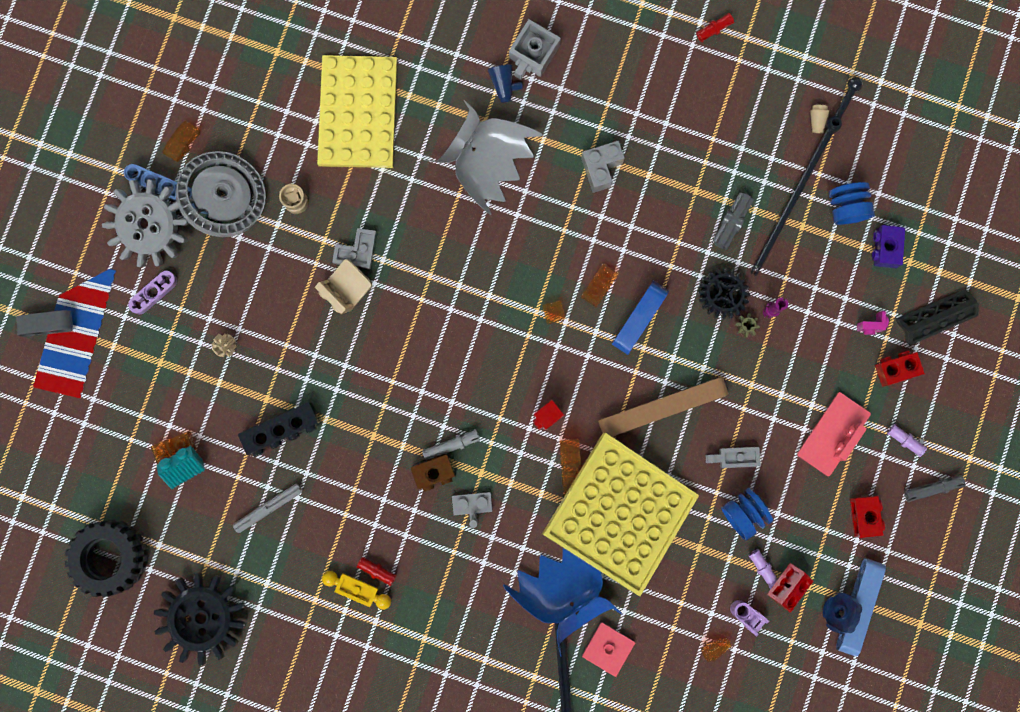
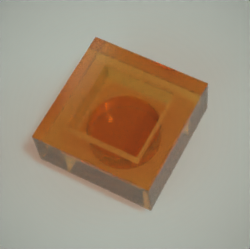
M561 301L542 305L547 324L565 320Z

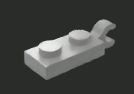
M759 447L719 449L720 455H705L706 463L720 462V468L761 466Z

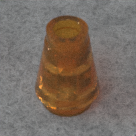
M724 637L704 644L701 652L707 662H715L732 646L728 638Z

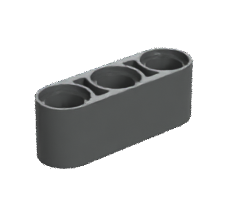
M62 310L16 316L17 336L28 337L73 331L72 311Z

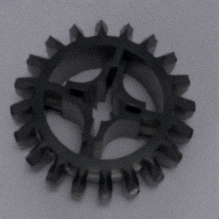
M723 268L722 274L719 269H716L715 274L709 272L708 277L703 278L704 283L699 285L703 290L699 291L698 295L704 296L699 299V302L706 303L702 306V309L708 307L710 309L707 312L708 315L715 312L714 318H718L719 314H721V319L724 320L727 314L729 319H732L733 313L738 316L740 315L739 309L742 311L746 309L743 304H748L749 300L744 297H749L750 293L745 292V290L750 287L749 285H743L746 281L745 278L739 279L741 273L734 276V269H731L728 274L727 268ZM719 280H728L733 284L730 286H726L723 284V282H720ZM713 283L716 295L711 299L710 286ZM729 289H731V290L728 292V294L726 295V298H725V296H724V297L721 296L720 298H717L718 296L721 295L722 290H723V292H724V291H728ZM737 289L738 301L735 304L733 302L734 298L732 296V293L734 290ZM723 302L730 308H721L715 305V303Z

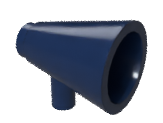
M501 65L488 69L501 103L512 101V91L523 89L522 82L512 83V65Z

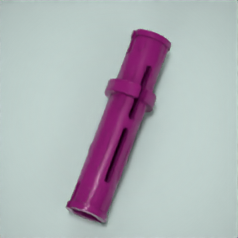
M783 297L774 302L768 303L767 307L763 309V315L765 317L768 316V318L778 316L781 311L788 307L787 299L783 300Z

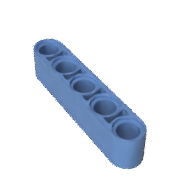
M130 164L124 169L125 178L129 181L137 180L143 189H146L148 179L152 180L155 178V194L160 195L166 186H173V191L168 199L174 202L177 201V182L135 164ZM138 171L137 177L132 178L133 173ZM187 187V193H190L189 198L192 197V188ZM194 203L191 204L193 208H197ZM207 211L200 212L203 214H208Z
M867 558L863 559L851 595L862 605L860 621L853 633H839L836 644L838 651L855 657L860 654L885 574V564Z

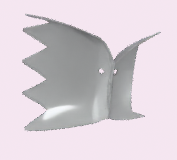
M464 100L469 108V113L457 136L441 158L437 161H425L439 163L456 161L457 179L474 201L488 214L492 215L485 199L500 202L506 201L498 182L520 180L513 159L533 158L534 155L524 138L539 137L543 134L527 126L497 118L480 122L476 111Z

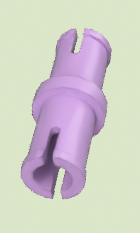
M895 424L887 432L888 435L900 442L903 448L907 447L919 457L927 450V447L914 439L911 433L907 434Z
M756 549L748 556L756 566L757 573L762 575L771 589L778 578L772 571L771 564L767 563L760 550Z

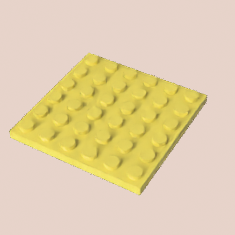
M603 433L542 534L631 592L641 596L699 495L607 433Z

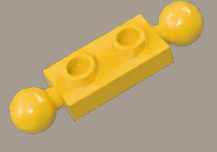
M327 571L322 576L324 585L328 587L337 586L334 591L335 593L365 606L371 607L372 603L375 602L379 609L385 610L391 605V598L387 594L377 595L379 588L342 573L341 577L338 578L335 572Z

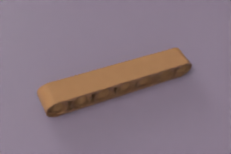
M723 377L604 418L599 420L598 423L602 434L607 433L612 437L725 397L729 393Z

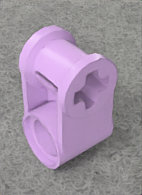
M736 600L730 606L732 615L756 637L759 635L758 632L763 625L769 623L762 614L742 600ZM743 605L745 612L742 615H738L737 609Z

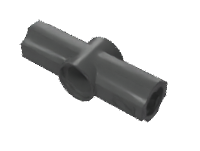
M739 192L732 207L728 209L720 223L721 227L712 241L715 246L727 250L733 237L738 233L746 219L744 217L754 201L751 196Z

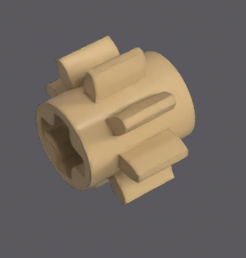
M218 334L213 339L212 349L216 355L220 357L227 355L230 357L235 352L234 349L237 347L235 345L236 341L231 335L224 334L221 336Z

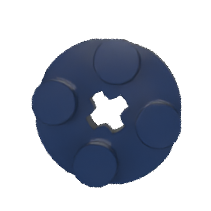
M837 593L838 595L828 598L823 607V617L826 618L827 622L826 626L836 633H853L860 621L862 605L851 595ZM840 610H844V615L842 617L839 614Z

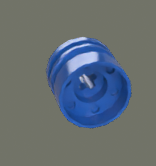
M848 183L829 191V197L834 198L830 201L831 205L840 206L832 211L835 225L857 223L875 216L873 203L863 202L871 197V192H866L870 190L869 183Z
M750 488L744 490L745 496L742 494L737 495L740 505L730 500L721 507L731 526L745 541L757 534L753 524L764 529V521L767 524L773 522L767 505Z

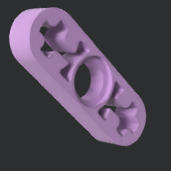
M169 271L161 272L130 299L129 309L136 314H144L176 286L177 277ZM166 276L170 278V284L164 283ZM151 288L158 290V294L154 298H150L148 295ZM144 295L149 302L144 301L145 299L142 296ZM137 301L141 303V309L135 308Z

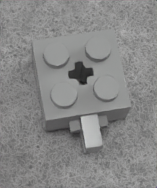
M528 19L509 51V59L516 62L515 65L518 66L514 76L521 80L526 72H533L541 77L558 51L561 38Z

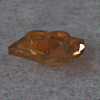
M184 121L168 140L162 151L163 154L179 162L190 151L189 145L201 134L200 129Z
M603 263L581 298L597 308L619 273Z
M191 432L183 433L151 446L157 464L164 458L172 457L182 448L186 449L189 446H192L194 450H197Z

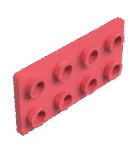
M841 392L837 393L798 451L797 456L824 475L830 476L840 461H846L867 428L864 427V424L871 413Z

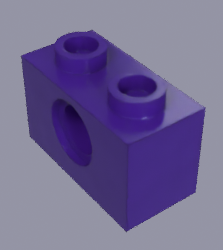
M882 225L875 230L873 235L875 249L872 252L874 266L898 268L903 265L905 227ZM885 243H888V244L890 245V247H891V250H890V251H888V250L885 248V246H884Z

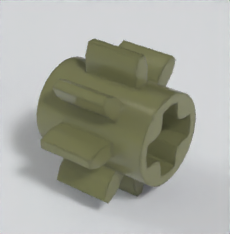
M747 314L745 319L743 316L738 317L741 322L734 325L739 329L737 334H744V338H747L749 333L752 336L756 335L754 330L760 328L759 325H756L758 318H750V314ZM746 322H748V325L751 326V328H749L748 330L747 327L743 325Z

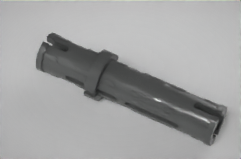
M962 475L947 479L941 478L939 481L904 490V496L907 502H911L939 493L946 494L950 490L965 487V479Z

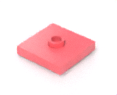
M600 622L582 657L616 677L635 642Z

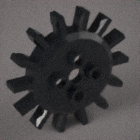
M202 572L194 573V587L190 589L186 581L181 577L175 580L181 591L177 597L167 590L161 594L171 605L169 610L164 608L154 610V615L167 617V626H161L154 632L155 635L169 632L173 638L163 648L165 652L174 649L177 644L183 647L179 658L181 663H184L189 658L191 651H197L198 665H204L207 660L206 650L212 649L215 657L220 660L225 655L219 643L224 640L233 647L239 643L229 632L231 627L237 629L246 627V622L233 620V611L241 610L245 607V603L238 602L230 605L227 598L235 592L236 587L234 585L228 587L223 593L218 591L217 586L220 583V575H215L208 587L203 586ZM200 600H203L205 602L204 607H201L199 605ZM199 612L206 615L205 623L197 621V614ZM214 613L219 614L218 620L214 619ZM187 615L192 617L191 622L186 620ZM201 628L206 629L205 635L201 634Z

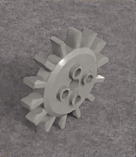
M148 179L146 192L142 193L138 181L131 180L129 184L133 195L128 197L122 189H115L113 192L122 203L119 207L112 204H105L104 209L116 215L115 222L108 221L102 223V228H115L118 235L109 240L107 244L115 246L122 242L126 246L121 253V260H128L133 252L138 253L137 267H145L147 254L152 255L155 267L163 265L161 251L165 250L171 258L179 256L177 251L171 246L173 240L181 243L188 242V238L178 234L177 230L178 225H187L189 223L185 218L177 219L175 212L179 209L177 201L173 204L167 201L173 191L172 187L166 186L161 194L157 195L155 194L156 180ZM146 208L149 209L148 215L145 213ZM129 215L133 218L131 222L129 221ZM143 218L148 221L146 229H143L140 225V221ZM154 225L157 227L156 232L152 229ZM137 233L140 234V239H139V240H138L137 237H136V234H137Z

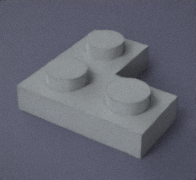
M357 228L354 247L335 244L332 263L340 265L344 260L349 259L358 268L371 269L377 232Z

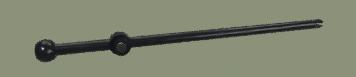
M853 77L848 81L849 89L834 117L827 120L825 125L826 132L754 264L751 275L756 266L758 269L754 276L758 275L833 133H836L841 128V118L855 92L859 91L863 86L860 78Z

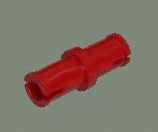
M727 13L716 21L712 20L708 26L697 31L696 35L699 41L702 43L711 36L720 34L721 30L731 24H734L732 15Z
M362 557L357 565L358 569L370 574L371 578H377L390 587L397 575L382 568V565H376L365 557Z

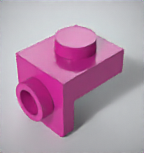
M880 311L876 314V322L863 321L858 323L857 331L863 332L864 335H875L876 332L885 331L889 324L886 311Z

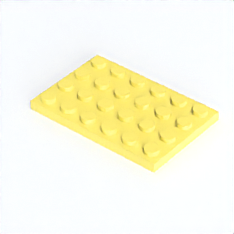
M322 55L318 166L393 168L397 57Z

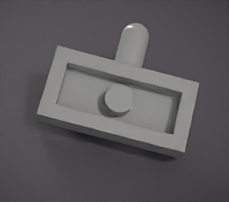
M491 492L452 496L453 514H469V525L471 528H475L478 525L477 513L492 512Z

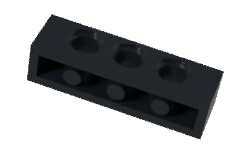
M307 402L239 433L238 437L246 455L257 457L264 454V450L269 447L271 449L280 447L282 441L287 439L293 441L299 438V434L304 431L310 433L317 430V426L321 422L313 404ZM300 417L302 419V425L301 427L296 428L294 426V421L296 418ZM282 425L285 432L282 436H278L276 430ZM264 433L267 436V440L264 444H261L259 436Z

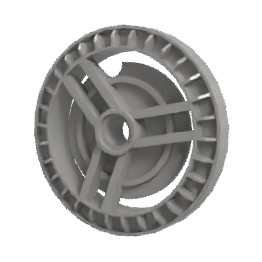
M208 152L193 158L182 169L176 185V200L183 217L195 229L211 236L232 237L247 231L259 219L265 205V188L259 173L243 158L227 152ZM214 165V167L207 168L198 174L193 182L192 197L189 198L187 186L193 174L204 167ZM246 180L249 182V184H250V186H251V188H252V191H253V196H254L253 207H251V206L249 205V202H250V189H249V186H248V183L246 182ZM217 192H223L225 197L218 196ZM194 203L197 208H193L191 204ZM207 211L208 218L215 221L224 222L239 218L240 221L231 224H219L203 218L198 213ZM245 211L249 212L247 216L243 214Z

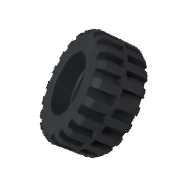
M116 520L99 521L84 526V529L78 530L75 533L76 538H72L68 543L71 548L66 549L65 556H68V561H64L65 567H69L70 571L67 572L68 578L74 579L72 584L76 588L82 587L81 592L84 594L91 593L93 597H109L129 590L133 587L134 583L141 579L140 573L145 572L146 569L143 563L148 561V555H144V550L147 549V546L141 543L142 535L136 534V529L133 526H127V523L117 522ZM102 540L114 542L121 553L120 568L115 575L110 577L101 575L95 569L92 561L94 548Z

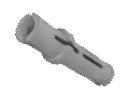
M475 429L463 435L458 434L455 438L433 447L423 449L422 453L427 462L459 448L462 450L465 446L480 441V438Z

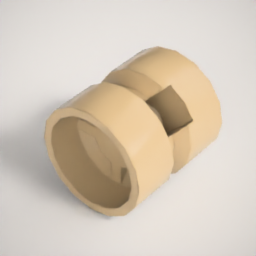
M288 184L280 191V202L289 212L300 214L307 209L308 197L298 185Z

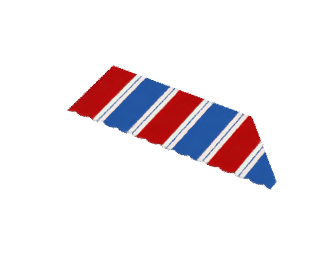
M109 269L58 296L54 311H72L73 331L47 335L33 385L34 388L81 399V393L84 388L83 384L86 381V374L89 370L88 366L94 353L93 347H95L96 338L99 335L98 329L101 327V320L104 316L103 311L106 309V301L109 298V292L112 287L111 283L114 280L116 270Z

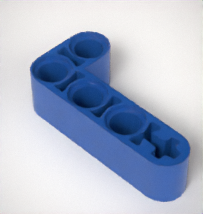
M653 280L612 345L628 355L668 295L669 290Z

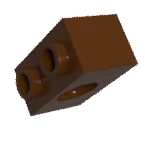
M448 455L411 467L417 489H423V492L434 489V484L440 482L442 485L453 482L452 478L456 477ZM433 468L439 471V477L435 480L429 477V471Z

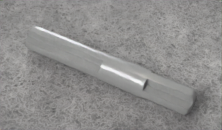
M298 484L292 485L233 524L234 530L241 533L301 494V487Z

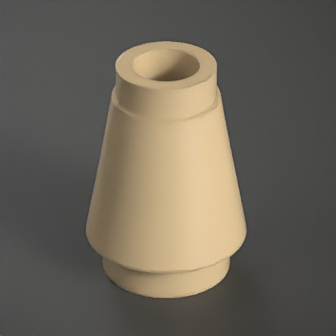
M812 106V110H810L812 133H824L829 114L828 106Z

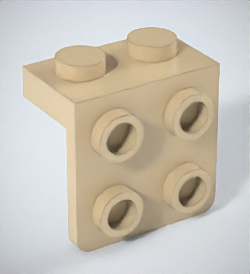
M346 259L328 280L319 282L315 288L323 299L329 301L336 312L344 314L352 311L373 284L349 259Z

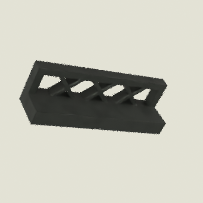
M964 289L897 318V324L905 331V341L911 346L979 316V302ZM962 297L968 300L966 302H956ZM942 306H951L947 310L939 309ZM926 313L934 314L929 318L922 317V315ZM909 320L916 321V323L911 326H908L905 322Z

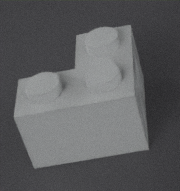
M619 141L582 152L581 160L593 193L610 188L612 179L608 169L623 164L624 155Z

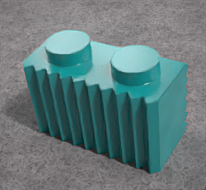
M192 446L178 450L175 455L162 459L157 465L158 475L171 489L205 470L203 459Z

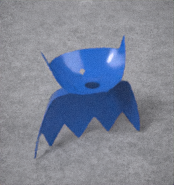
M564 548L562 563L542 555L540 556L538 578L518 570L520 592L503 584L512 598L538 620L544 623H559L557 641L560 656V643L578 628L610 609H614L622 614L610 601L598 597L603 585L601 572Z

